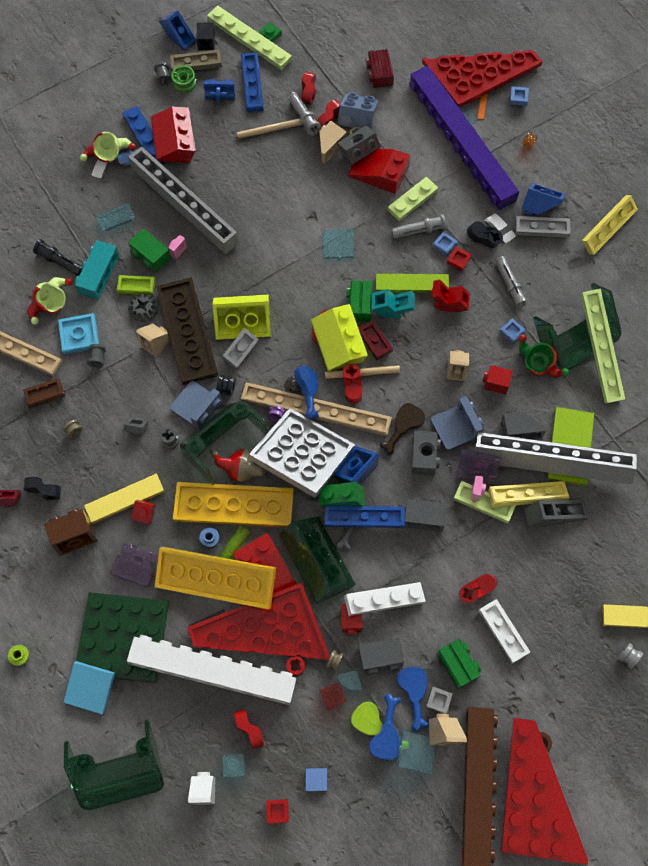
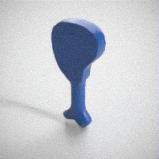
M300 366L295 369L294 375L306 399L307 412L305 416L308 419H317L319 414L315 410L313 396L318 389V378L313 369L307 366Z
M420 667L404 668L397 675V684L409 696L414 715L411 729L418 732L420 728H427L429 726V723L422 718L420 701L427 688V676L424 669Z
M386 694L384 696L387 704L385 720L380 733L370 741L369 750L378 759L394 760L400 753V737L393 725L395 707L402 700L399 697L393 698L391 694Z

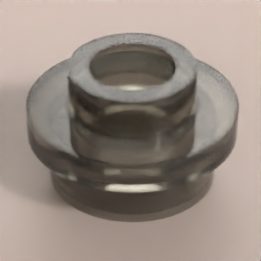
M295 376L288 377L284 383V388L290 393H297L302 390Z

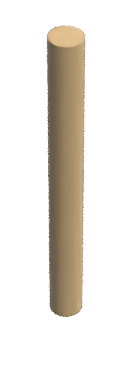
M299 118L237 132L238 139L302 124Z
M399 365L360 369L361 376L400 373ZM343 370L325 372V379L343 378Z

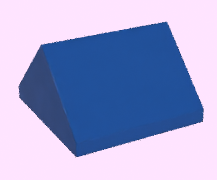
M355 446L333 476L341 483L357 482L361 485L378 466L379 455L378 453Z

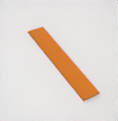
M488 94L480 99L477 119L484 120Z

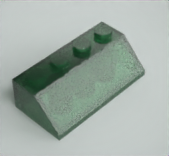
M319 517L293 521L279 533L315 603L329 600L356 585Z

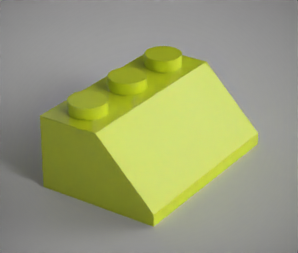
M269 295L213 299L216 340L235 339L244 328L255 337H271Z
M350 304L332 308L310 320L328 371L344 368L348 364L362 363L368 356Z

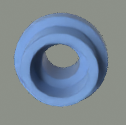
M214 528L204 529L199 537L201 544L208 548L217 545L219 542L217 530ZM208 534L213 535L211 540L206 539Z

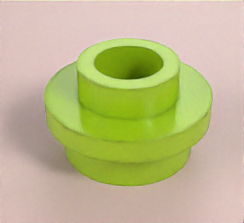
M16 645L9 650L8 660L11 664L21 666L27 662L29 651L25 646ZM21 652V656L16 659L15 654Z

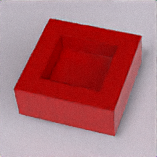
M455 247L447 260V264L463 272L472 254Z
M138 499L135 500L131 519L151 524L156 504Z
M288 799L266 801L267 824L289 822Z

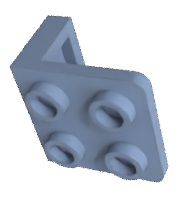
M357 93L346 94L340 104L338 125L351 128H362L367 125L372 129L374 112L379 100L373 96H358Z
M191 381L171 404L170 409L188 423L200 429L208 421L214 410L220 406L222 399L220 392L213 388L210 392L195 381Z
M467 396L459 399L458 406L431 418V423L446 450L454 449L477 439L478 432H483L484 423L480 417H477L475 406L472 401L468 400Z

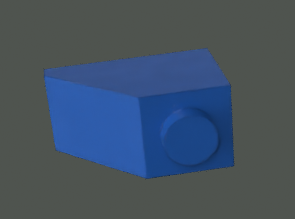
M179 11L171 12L159 21L167 36L181 49H186L196 41Z

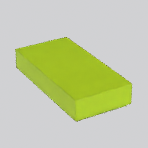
M119 275L117 294L141 295L143 293L144 295L150 294L154 296L155 277Z

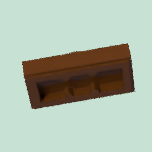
M60 378L23 390L29 409L66 397Z

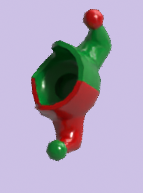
M522 334L519 336V351L525 357L524 363L530 373L537 376L547 374L553 378L569 375L567 368L560 370L555 366L557 354L551 345L536 343L530 347L526 343V335Z

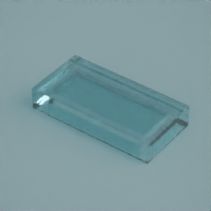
M129 203L96 215L103 233L136 220Z

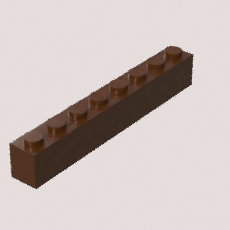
M468 707L466 709L467 742L465 743L462 866H491V863L495 861V850L491 849V840H495V826H492V817H495L496 804L492 803V794H496V781L493 780V772H496L497 759L493 758V749H497V736H494V728H497L498 716L494 715V709Z

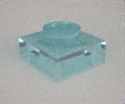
M244 754L222 755L223 778L245 776Z

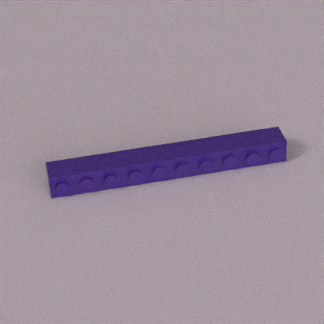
M426 66L411 73L409 82L411 90L415 91L420 103L425 105L428 114L435 119L437 127L442 129L445 138L452 143L454 151L459 153L464 165L468 166L471 170L472 176L479 181L482 190L490 197L491 203L500 210L516 202L519 190L430 67Z

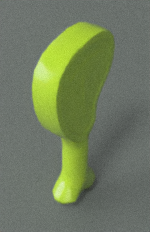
M362 703L351 716V724L359 732L369 736H376L380 733L383 724L380 721L379 710L374 703ZM400 741V753L398 756H400L402 750L408 749L407 741Z

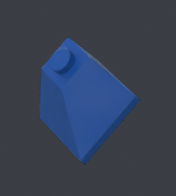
M532 183L526 194L522 209L525 210L526 214L539 215L561 204L566 194Z

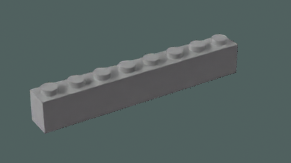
M142 146L128 157L132 170L223 253L227 254L239 244L237 232Z
M478 432L474 462L632 485L637 467V454Z

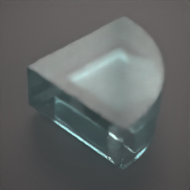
M357 670L337 675L339 683L346 689L354 692L363 691Z

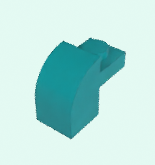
M389 289L372 293V310L381 317L401 318L402 313L415 310V294L412 291L394 295Z

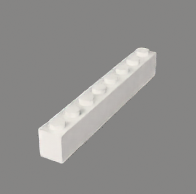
M140 635V638L134 637L127 658L129 665L290 705L296 678L292 677L293 674L281 671L279 674L272 672L273 669L266 666H261L259 669L252 667L250 662H232V658L227 656H220V658L212 657V653L201 650L200 653L192 652L190 647L180 645V648L173 647L172 643L160 640V643L153 642L151 637Z

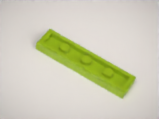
M376 274V292L389 289L392 293H405L408 291L413 293H431L433 281L441 280L449 288V274Z

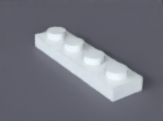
M420 582L350 593L344 596L349 616L418 605L426 602Z

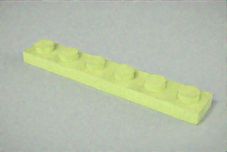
M217 6L207 15L208 21L214 23L215 26L255 53L258 52L259 56L281 71L292 61V55L221 7Z
M601 289L582 292L580 295L604 403L625 400Z

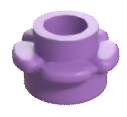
M281 406L270 407L268 409V418L277 423L286 412Z

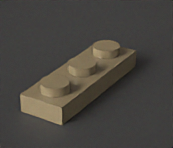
M220 49L170 55L172 71L182 65L189 66L194 71L222 67Z

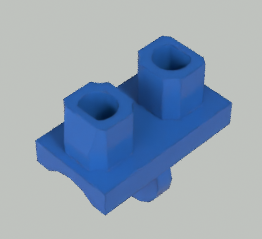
M209 79L204 81L205 99H216L217 102H221V99H235V83L232 80L216 81L215 79Z

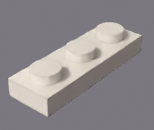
M497 599L479 609V613L512 664L530 653Z

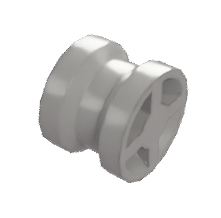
M628 643L617 659L620 662L624 661L627 667L632 669L641 659L643 653L635 650L633 645Z

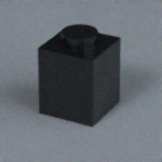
M197 23L196 41L198 50H215L214 23Z

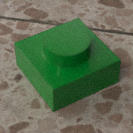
M271 22L258 31L259 34L271 42L276 41L282 35V30Z

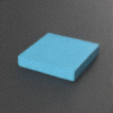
M94 313L58 320L63 355L90 350L91 344H99Z
M78 661L74 662L63 703L104 714L115 672Z

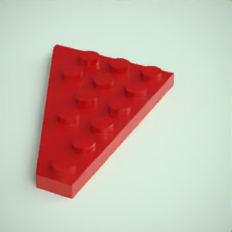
M534 50L513 51L512 54L493 52L487 54L478 53L476 56L466 57L463 54L439 56L436 59L422 58V64L425 67H430L459 108L542 66L543 62Z
M302 583L274 593L270 609L243 605L187 627L194 647L324 660L330 659Z
M513 718L501 852L588 865V858L536 721Z

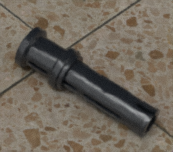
M42 239L35 243L33 253L42 255L48 262H55L77 276L80 275L82 265L59 253L56 247L47 245Z

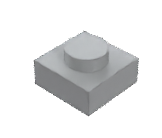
M432 687L426 708L447 714L453 693Z

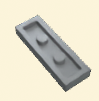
M516 216L515 235L569 238L570 219Z

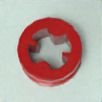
M293 656L287 661L286 667L293 676H299L305 670V663L301 657ZM293 661L295 663L296 661L300 662L299 666L301 669L299 671L297 669L292 671L291 663Z

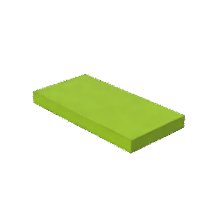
M556 407L551 442L591 448L594 413ZM548 473L547 476L549 481H565L567 484L586 486L588 478L554 473Z

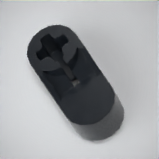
M480 221L473 222L467 228V235L474 242L484 243L489 248H495L503 241V235L498 229L485 226Z
M27 477L24 480V491L41 493L43 495L42 498L47 501L59 500L61 497V487L58 485L44 484L39 477Z

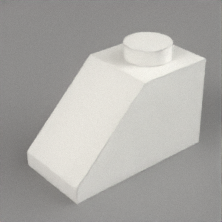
M197 772V776L191 777L188 803L193 805L215 804V777L210 776V772Z

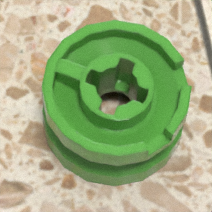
M182 65L172 71L171 77L176 91L188 93L194 90L196 79L194 70L191 67Z

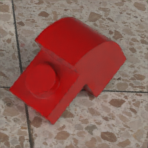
M441 280L433 281L431 295L435 300V308L447 312L469 310L470 293L462 285L448 288Z

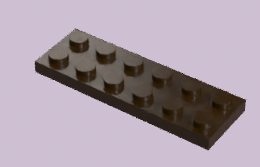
M192 277L156 286L182 385L189 384L191 381L196 382L219 376Z

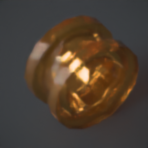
M530 131L524 138L522 146H528L530 150L534 146L538 135H532Z

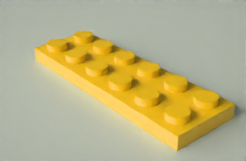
M177 482L173 521L291 528L294 488Z
M160 547L155 588L270 609L276 568Z

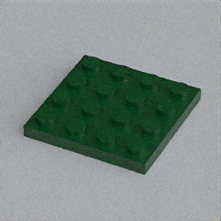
M89 592L76 661L115 672L114 679L157 683L158 672L129 665L127 658L134 637L140 638V635L152 638L153 642L157 643L164 639L169 601Z

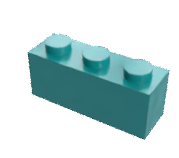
M97 240L95 245L91 247L87 261H84L82 271L75 279V287L80 295L99 300L120 256L117 246Z

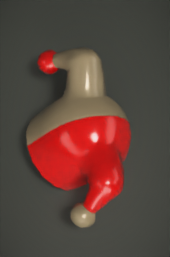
M247 449L236 450L229 458L220 457L218 451L212 453L215 465L226 470L228 476L238 483L247 482L253 476H262L268 471L248 459L251 451Z

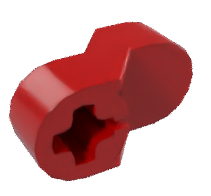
M308 71L302 77L303 93L301 100L312 104L316 98L314 86L316 74Z
M337 100L327 103L326 112L318 117L317 122L321 124V128L330 121L334 123L333 119L339 116L340 103Z
M348 364L343 369L345 397L349 403L356 404L362 399L361 374L357 365Z
M492 574L481 575L460 589V599L465 603H472L494 591L498 581Z
M246 709L234 712L237 728L239 731L249 734L252 749L265 746L260 727L250 724Z

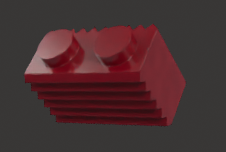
M388 49L369 51L368 58L365 59L366 69H370V72H368L369 82L373 83V88L392 86L394 84V74Z

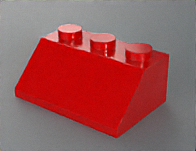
M170 107L152 115L151 124L156 160L191 163L195 153L189 108Z

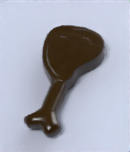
M410 403L401 406L395 419V433L389 441L380 443V447L385 449L388 455L394 453V445L408 430L416 429L423 425L425 421L423 411Z

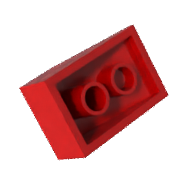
M379 148L355 162L348 173V177L396 194L409 168L410 155L395 149Z
M268 533L232 553L234 560L275 567L273 594L297 585Z

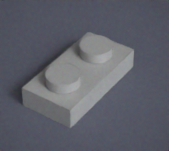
M244 328L221 358L236 369L259 339Z

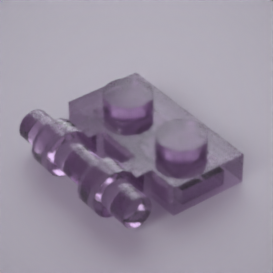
M462 449L458 469L465 472L457 470L455 478L463 479V482H473L475 476L483 477V484L494 486L495 478L488 476H497L501 457Z
M123 543L121 551L126 552V556L117 555L110 574L149 587L156 570L155 567L149 564L151 561L158 563V555L154 554V551L139 549L137 545ZM138 556L143 558L142 563L132 560L133 557Z

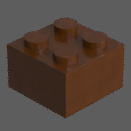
M74 509L68 512V515L53 517L49 522L44 523L50 544L60 556L98 541L93 525L83 509Z

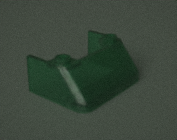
M592 283V290L601 289L614 344L620 339L622 331L612 291ZM537 316L533 317L540 343H547L555 349L557 354L556 364L560 368L570 370L594 356L586 320L557 336L552 324Z
M240 401L228 404L180 444L182 454L212 485L215 484V481L209 469L198 459L210 444L240 420L246 418L265 436L269 432L266 421L246 402Z
M149 719L144 721L145 737L136 742V753L96 764L94 758L88 754L74 756L69 742H64V770L78 804L82 809L93 810L152 794L163 788L164 777L158 747Z

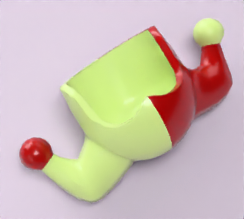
M101 132L94 137L92 145L85 149L84 154L80 155V160L86 161L88 157L95 156L99 161L111 162L115 160L120 150L129 148L133 151L136 149V146L127 138H117L113 133Z
M54 277L49 282L40 283L34 288L32 302L27 309V314L30 316L32 324H38L39 319L36 315L40 311L54 314L63 308L66 296L60 287L64 284L67 286L72 285V279Z

